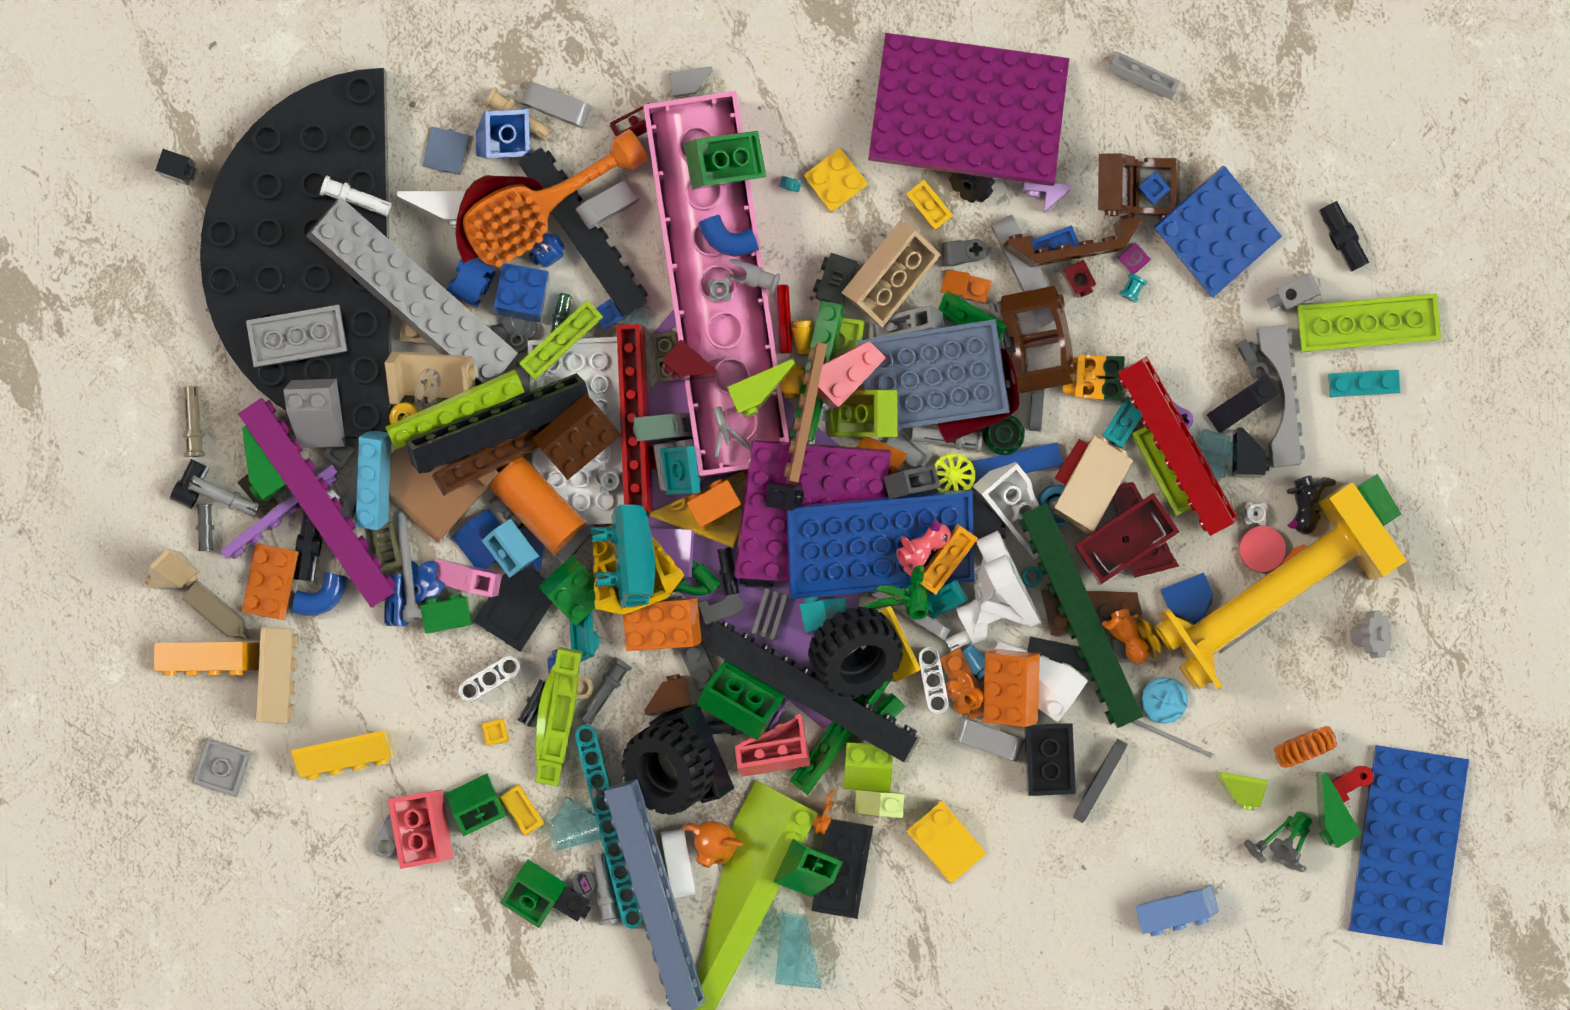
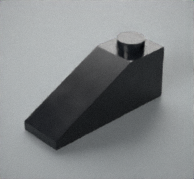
M1266 374L1206 415L1220 434L1280 394L1268 374Z

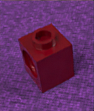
M1084 259L1062 270L1061 273L1074 297L1080 295L1082 298L1094 292L1092 288L1095 287L1096 282ZM1075 275H1083L1086 278V284L1084 286H1077L1074 283Z

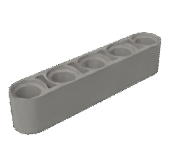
M1011 214L991 224L992 231L1022 291L1049 287L1039 266L1030 267L1003 248V244L1009 240V236L1022 234L1013 215ZM1050 307L1032 310L1041 327L1054 321Z

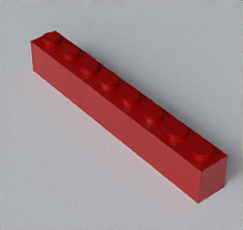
M641 324L616 325L624 504L644 506L646 512H653L650 441H637L633 431L634 418L649 416L645 326Z
M1148 356L1120 370L1118 373L1121 385L1124 389H1128L1132 405L1141 412L1143 416L1142 422L1146 429L1151 430L1155 446L1164 453L1166 457L1164 459L1169 470L1174 471L1178 487L1187 494L1189 498L1187 499L1188 504L1193 511L1197 512L1201 528L1211 536L1234 524L1239 518Z

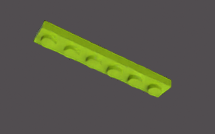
M514 369L390 424L385 428L396 450L406 445L405 440L502 403L525 391Z

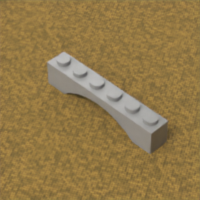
M1287 324L1258 327L1256 329L1258 353L1273 369L1282 395L1280 423L1269 443L1271 468L1302 464L1301 460L1305 459L1304 446H1300L1299 436H1302L1301 422L1297 423L1296 413H1300L1299 400L1294 397V390H1297L1296 376H1292L1291 367L1295 366L1294 354L1289 351V344H1292L1291 330H1287Z

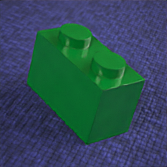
M462 594L448 596V601L439 602V598L425 600L426 605L420 606L426 634L473 625L468 597L462 598Z

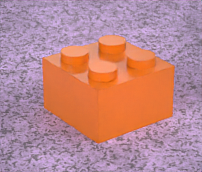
M719 479L709 485L711 489L707 492L702 493L700 490L699 493L689 496L690 501L687 502V505L701 529L742 507L728 480L723 482L722 479Z

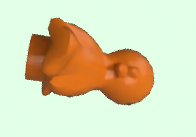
M1129 609L1112 613V619L1102 622V626L1113 637L1125 643V654L1131 662L1135 664L1145 663L1149 659L1151 651L1149 645L1138 634L1135 620L1139 618V615L1131 616Z

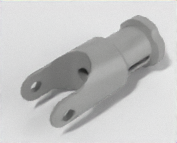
M737 259L729 260L731 263L741 266L746 271L747 276L726 273L725 276L727 278L754 288L759 286L775 294L781 274L777 273L775 275L763 271L762 267Z

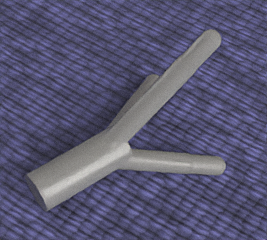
M721 406L713 408L712 411L719 428L714 456L716 458L719 457L722 436L726 445L730 444L728 433L750 450L751 446L727 425Z

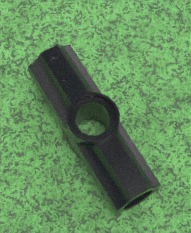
M1338 201L1320 209L1319 213L1329 230L1331 242L1336 250L1340 251L1350 272L1368 264V258L1358 242L1359 236L1352 223L1346 219Z
M304 510L300 534H298L296 539L295 551H298L294 579L314 582L317 558H319L321 553L322 537H320L321 534Z

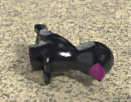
M1312 475L1294 481L1295 487L1286 490L1287 494H1294L1298 507L1295 517L1287 525L1289 528L1305 535L1315 531L1321 516L1319 515L1320 510L1315 511L1314 507L1320 498L1321 492L1326 487L1336 485L1334 479L1322 477L1317 482H1314Z

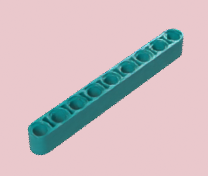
M583 725L575 733L581 763L621 919L627 928L635 929L643 922V918L639 914V902L635 895L630 901H624L621 898L620 893L623 889L628 888L632 890L631 876L627 874L625 878H618L615 875V868L620 865L625 866L626 860L623 852L618 856H614L609 852L610 844L618 843L619 837L616 829L613 833H607L603 829L604 822L611 820L612 815L610 808L607 810L598 808L597 801L599 798L592 797V790L597 787L592 785L591 779L595 774L603 776L604 784L600 787L601 790H606L611 785L597 732L594 727ZM583 729H589L592 732L593 737L589 742H583L580 738V732ZM590 751L598 755V762L595 765H590L586 761V754ZM630 911L637 912L639 915L638 923H629L626 919L627 913Z

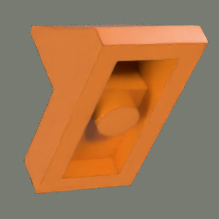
M946 270L941 293L949 291L960 298L986 304L992 281L971 276L967 272Z

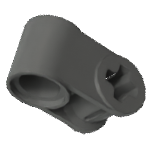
M979 239L941 243L944 266H955L980 261L986 255V245ZM974 244H977L978 248L983 249V251L979 252V256L969 252V250L973 249Z

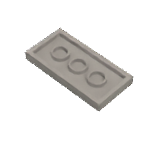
M340 305L246 321L253 366L255 368L348 352Z

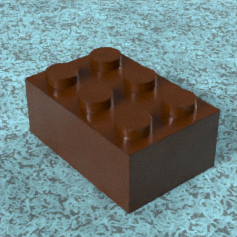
M586 393L532 439L563 476L569 480L620 437L621 434Z

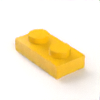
M925 180L906 193V196L934 231L953 217V214Z

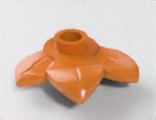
M960 670L958 672V680L947 681L945 687L948 697L954 700L953 710L958 714H968L970 710L978 709L984 702V695L978 687H974L971 676Z
M835 790L827 795L823 815L818 814L812 827L816 828L815 834L821 833L824 835L832 820L828 813L835 803L834 801L830 802L831 796L836 792Z

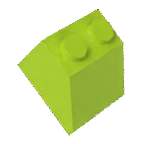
M846 742L843 789L890 792L893 756L873 744Z

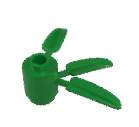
M918 565L913 568L910 581L914 584H910L904 590L890 585H880L875 588L876 591L893 597L874 601L864 607H867V609H880L905 603L906 613L911 619L919 620L925 618L929 611L927 590L923 585L919 584L924 580V566Z

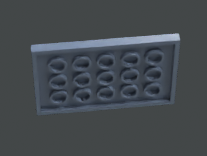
M996 319L857 341L858 345L870 341L886 357L863 382L865 390H897V429L1010 412Z

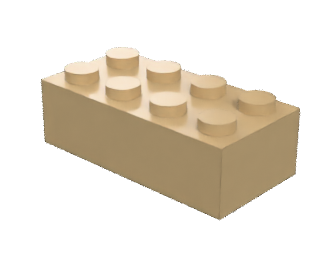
M899 221L841 293L866 317L883 327L941 254L915 229Z

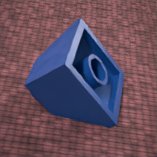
M529 109L483 111L476 131L477 157L502 158L530 155Z

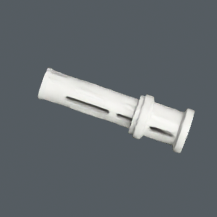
M326 175L319 195H328L336 199L343 198L346 202L374 211L385 217L388 216L392 205L391 202L350 188L351 185L345 182L342 184L330 179V176Z

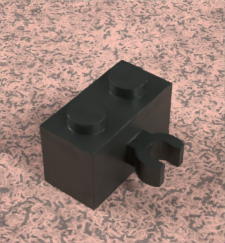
M832 252L829 258L824 257L820 269L824 271L822 279L817 278L813 288V292H816L815 299L843 305L845 296L841 292L850 283L857 261Z

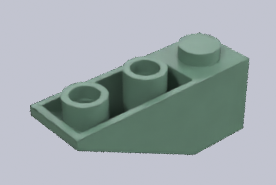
M690 413L634 418L633 431L637 441H670L693 436Z

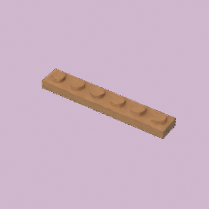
M820 342L814 348H810L808 361L811 362L810 371L806 370L803 384L807 386L805 394L801 393L798 407L802 408L800 417L796 416L793 430L797 431L796 439L791 440L789 453L792 454L791 463H786L784 476L787 477V484L796 485L799 483L827 344Z

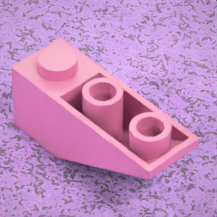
M437 558L434 559L437 563L436 580L443 582L445 586L488 597L498 596L502 572Z

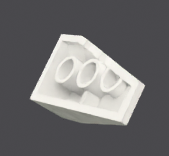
M1016 462L989 471L973 485V488L1035 560L1038 554H1033L1028 545V541L1031 538L1028 532L1023 533L1018 520L1022 519L1019 513L1039 505L1032 490L1031 480Z
M1002 641L994 648V650L1004 649L1027 652L1025 649ZM1040 656L1038 708L1053 720L1059 722L1084 688L1089 678L1069 664H1061L1049 660L1046 656Z

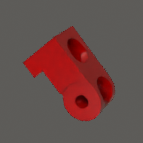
M1357 766L1332 780V783L1345 803L1350 800L1347 793L1359 786L1370 785L1374 779V774L1367 766Z

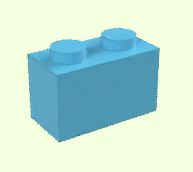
M512 519L495 528L481 540L509 578L526 568L539 557Z

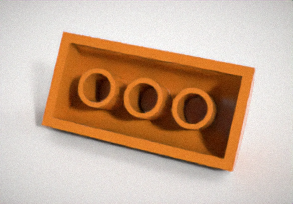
M524 456L507 465L490 485V489L553 556L588 524Z

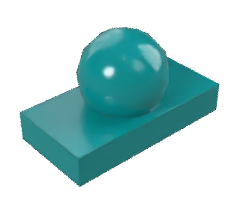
M957 579L941 587L937 594L932 592L927 595L929 603L928 612L934 619L969 600Z
M588 614L577 626L569 620L571 649L582 651L581 662L594 657L595 651L600 647L601 640L600 636L593 631V615Z

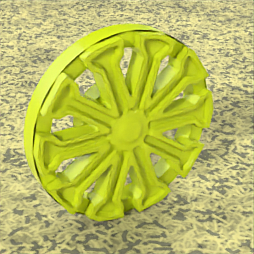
M950 453L936 461L934 465L937 475L944 476V478L939 480L940 485L947 482L945 489H937L939 492H949L951 485H953L954 491H959L958 483L964 490L972 488L975 481V469L967 457L957 453ZM954 457L959 459L956 466H954ZM947 458L949 460L950 467L943 462L944 459ZM965 461L967 466L960 469L962 462ZM940 465L945 471H938L937 467ZM971 470L972 474L966 475L963 474V472ZM962 479L970 480V484L967 485Z

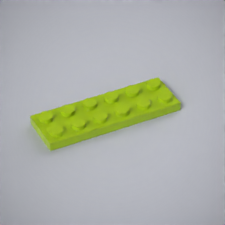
M1437 293L1296 306L1301 352L1441 340Z

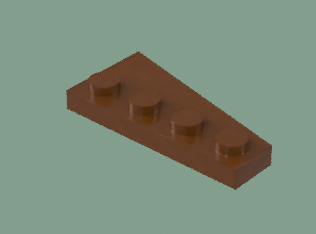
M1041 590L1050 634L1055 635L1068 632L1066 629L1069 626L1066 617L1062 618L1057 609V605L1060 604L1057 596L1052 597L1049 590ZM1087 591L1101 624L1104 621H1110L1112 613L1123 609H1129L1131 616L1135 614L1142 615L1137 592Z

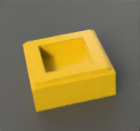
M504 718L481 724L486 746L510 741Z

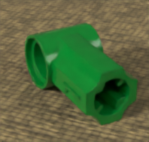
M890 693L877 706L875 711L881 715L888 713L896 717L906 706L893 693Z

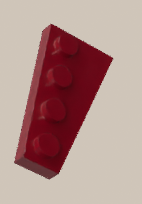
M1134 482L1119 485L1113 496L1117 517L1143 500ZM1127 536L1123 537L1124 543L1129 541ZM1165 542L1131 564L1130 567L1133 578L1179 567L1172 555L1168 544Z

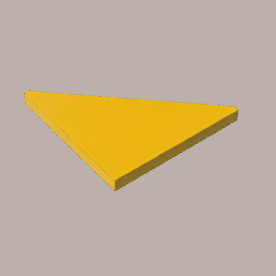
M748 470L741 471L722 480L723 482L729 481L742 507L703 529L700 528L687 505V502L690 501L689 496L653 511L649 516L684 530H694L695 534L733 548L740 531ZM710 486L702 489L701 491L702 493H705L711 488Z

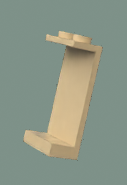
M392 351L385 361L390 404H399L404 395L451 398L476 387L477 367L473 364V356Z
M1098 435L1086 439L1085 443L1088 446L1060 497L1058 500L1051 502L1049 506L1053 514L1086 534L1092 533L1096 529L1133 461L1127 457L1128 453L1126 451L1108 445V440Z

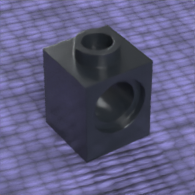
M568 886L565 887L554 905V908L577 922L580 917L585 919L592 907L588 906L591 900L578 894ZM575 898L579 900L581 907L578 911L574 912L568 908L567 904L570 899Z

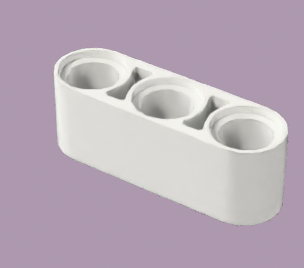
M926 647L918 654V664L921 668L920 674L926 704L930 712L941 714L948 708V697L940 657L936 649ZM925 651L934 653L935 660L932 664H925L923 662L922 655ZM930 674H936L939 677V684L936 687H930L926 682ZM934 697H941L943 699L944 706L941 710H934L932 708L931 701Z
M513 656L502 658L464 681L459 687L458 693L460 697L465 701L477 700L518 675L521 670V663ZM508 660H513L516 663V670L511 674L504 670V664ZM488 672H492L496 676V682L491 686L486 685L484 682V676ZM468 684H472L476 688V693L471 698L464 695V688Z
M681 828L661 832L669 883L674 899L696 895L685 830L681 831Z

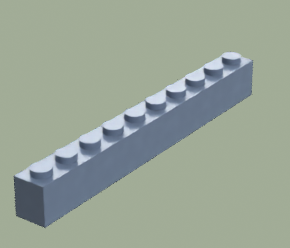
M638 779L611 785L604 791V800L611 811V823L619 837L618 846L626 860L625 869L631 876L632 891L637 896L639 902V914L644 919L646 925V937L651 941L653 948L652 956L659 967V979L667 993L666 1002L671 1007V1010L697 1009L706 1000Z

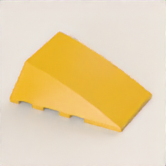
M652 537L655 556V583L653 596H650L649 604L623 608L619 604L618 588L616 586L596 587V581L599 579H595V608L625 615L665 600L684 577V573L675 565L673 559L665 553L659 542ZM612 541L594 542V574L595 572H616L615 551Z

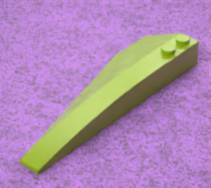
M757 780L753 784L733 824L732 830L736 834L737 839L744 842L743 846H737L732 858L725 862L698 970L699 981L706 1001L699 1008L693 1010H716L781 886L773 881L792 840L795 839L803 843L818 815L817 811Z

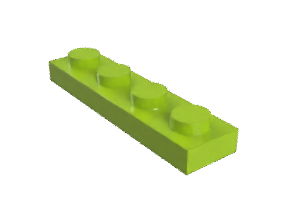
M586 300L530 352L519 365L536 381L603 319V316Z

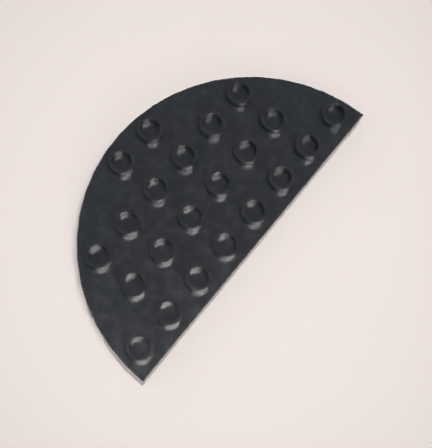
M384 68L362 69L328 77L300 89L269 109L249 128L224 162L213 185L205 209L201 231L200 265L207 307L224 347L238 368L259 391L284 410H286L283 389L291 380L337 379L345 437L359 439L361 435L369 430L387 432L385 427L391 424L389 415L393 406L389 402L385 361L392 352L391 310L306 235L334 202L338 200L328 195H319L326 175L330 176V179L342 184L345 182L351 185L350 188L389 202L387 74ZM347 202L389 239V214L385 217L374 211ZM340 305L348 352L256 368L253 366L246 324L247 320Z

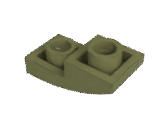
M675 330L653 333L652 341L659 382L680 379L678 377L675 379L670 377L664 371L665 365L662 362L677 344Z

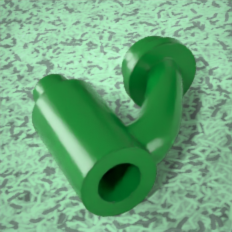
M693 559L692 576L700 586L685 584L687 580L682 578L673 591L677 592L679 590L684 593L702 596L711 594L721 582L703 563L699 565Z

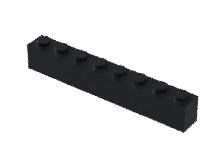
M542 147L519 162L526 176L539 181L544 189L568 179L562 169L558 171L554 166V163L557 161L549 150L545 152ZM576 190L561 201L551 212L623 317L626 318L648 303L645 298L648 296V293L641 284L638 286L632 279L635 277V274L628 265L625 267L619 260L622 258V255L615 245L613 247L609 246L606 241L609 237L602 226L599 228L596 226L591 229L587 228L575 210L581 205L580 201L583 200Z
M575 373L405 440L411 465L419 474L428 473L438 466L451 464L456 459L464 456L474 455L481 449L494 447L499 442L516 438L529 430H537L542 425L555 420L584 394H588L586 382Z

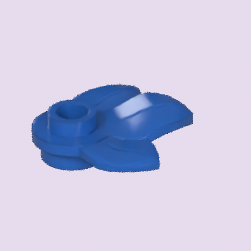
M411 561L414 591L417 587L419 589L415 595V602L421 603L427 598L437 597L445 587L443 582L436 580L437 563L435 561H428L418 566L417 563Z

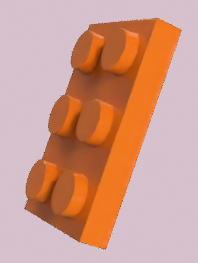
M255 544L242 612L285 621L298 551Z

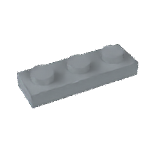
M1118 51L1108 71L1116 76L1123 77L1134 82L1139 87H1144L1169 100L1172 99L1180 82Z

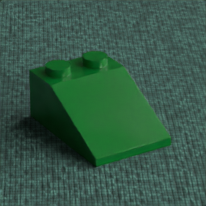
M758 131L699 138L684 143L692 190L767 177Z
M245 426L242 428L248 477L252 484L249 489L256 499L269 502L287 490L288 486L249 429Z
M1318 772L1316 774L1319 827L1321 829L1319 835L1325 845L1328 844V846L1339 848L1362 834L1326 772Z

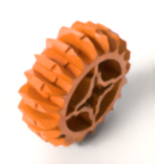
M1329 726L1308 731L1277 745L1274 748L1275 758L1282 768L1303 763L1334 749L1337 746L1336 736Z

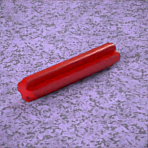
M783 284L777 287L780 352L786 354L792 353L789 286Z

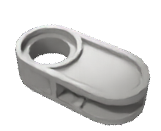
M390 814L383 819L372 845L375 855L381 858L389 857L396 849ZM387 840L390 843L389 852H379L377 849L378 842Z

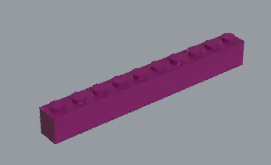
M260 398L239 412L238 415L368 605L374 608L396 593L394 590L396 586L394 580L389 574L386 576L380 569L383 567L381 561L376 555H370L367 550L370 547L362 535L360 537L357 536L353 530L356 528V525L349 516L344 517L340 511L343 509V506L336 496L331 498L327 492L330 487L323 477L318 479L314 473L317 468L310 458L305 460L300 453L303 451L300 443L296 438L292 440L287 432L290 429L283 419L279 421L274 413L277 410L270 400L265 401L263 398Z

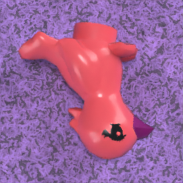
M934 520L922 537L908 540L907 537L902 536L901 542L904 547L897 549V558L901 566L904 567V571L910 577L915 566L925 564L931 550L935 552L936 549L943 548L949 542L951 537L949 528Z

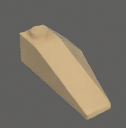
M166 549L150 565L149 575L146 577L147 581H145L144 585L147 588H185L186 586L190 588L198 581L197 575L200 571L182 552Z

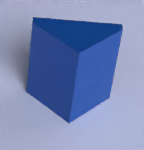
M487 509L467 522L452 538L474 567L487 569L497 562L481 541L491 531L501 525L491 510Z

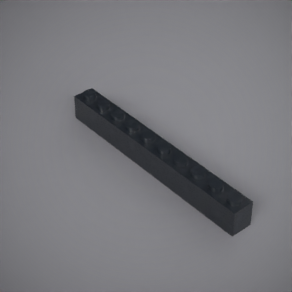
M723 620L722 623L715 622L702 647L900 761L908 762L921 738L916 735V729L907 724L904 727L896 723L897 719L888 713H884V715L879 714L875 711L877 707L867 701H864L862 704L855 700L856 697L853 698L850 695L848 697H841L832 694L815 677L816 673L805 666L802 669L795 666V660L786 655H783L781 658L774 654L776 649L765 643L760 646L754 642L756 638L746 632H743L742 635L734 631L735 626Z

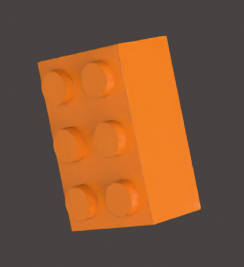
M697 597L662 600L623 615L626 651L694 647L702 644Z
M996 649L985 653L983 722L1028 727L1038 723L1040 653Z

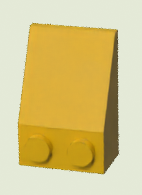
M942 800L906 829V832L951 884L987 854Z

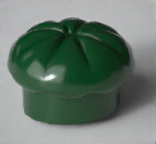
M1013 415L983 429V440L986 446L998 455L1012 454L1024 442V427L1020 420Z

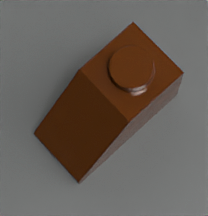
M680 674L667 676V681L661 683L645 708V715L692 705L686 677L681 678Z

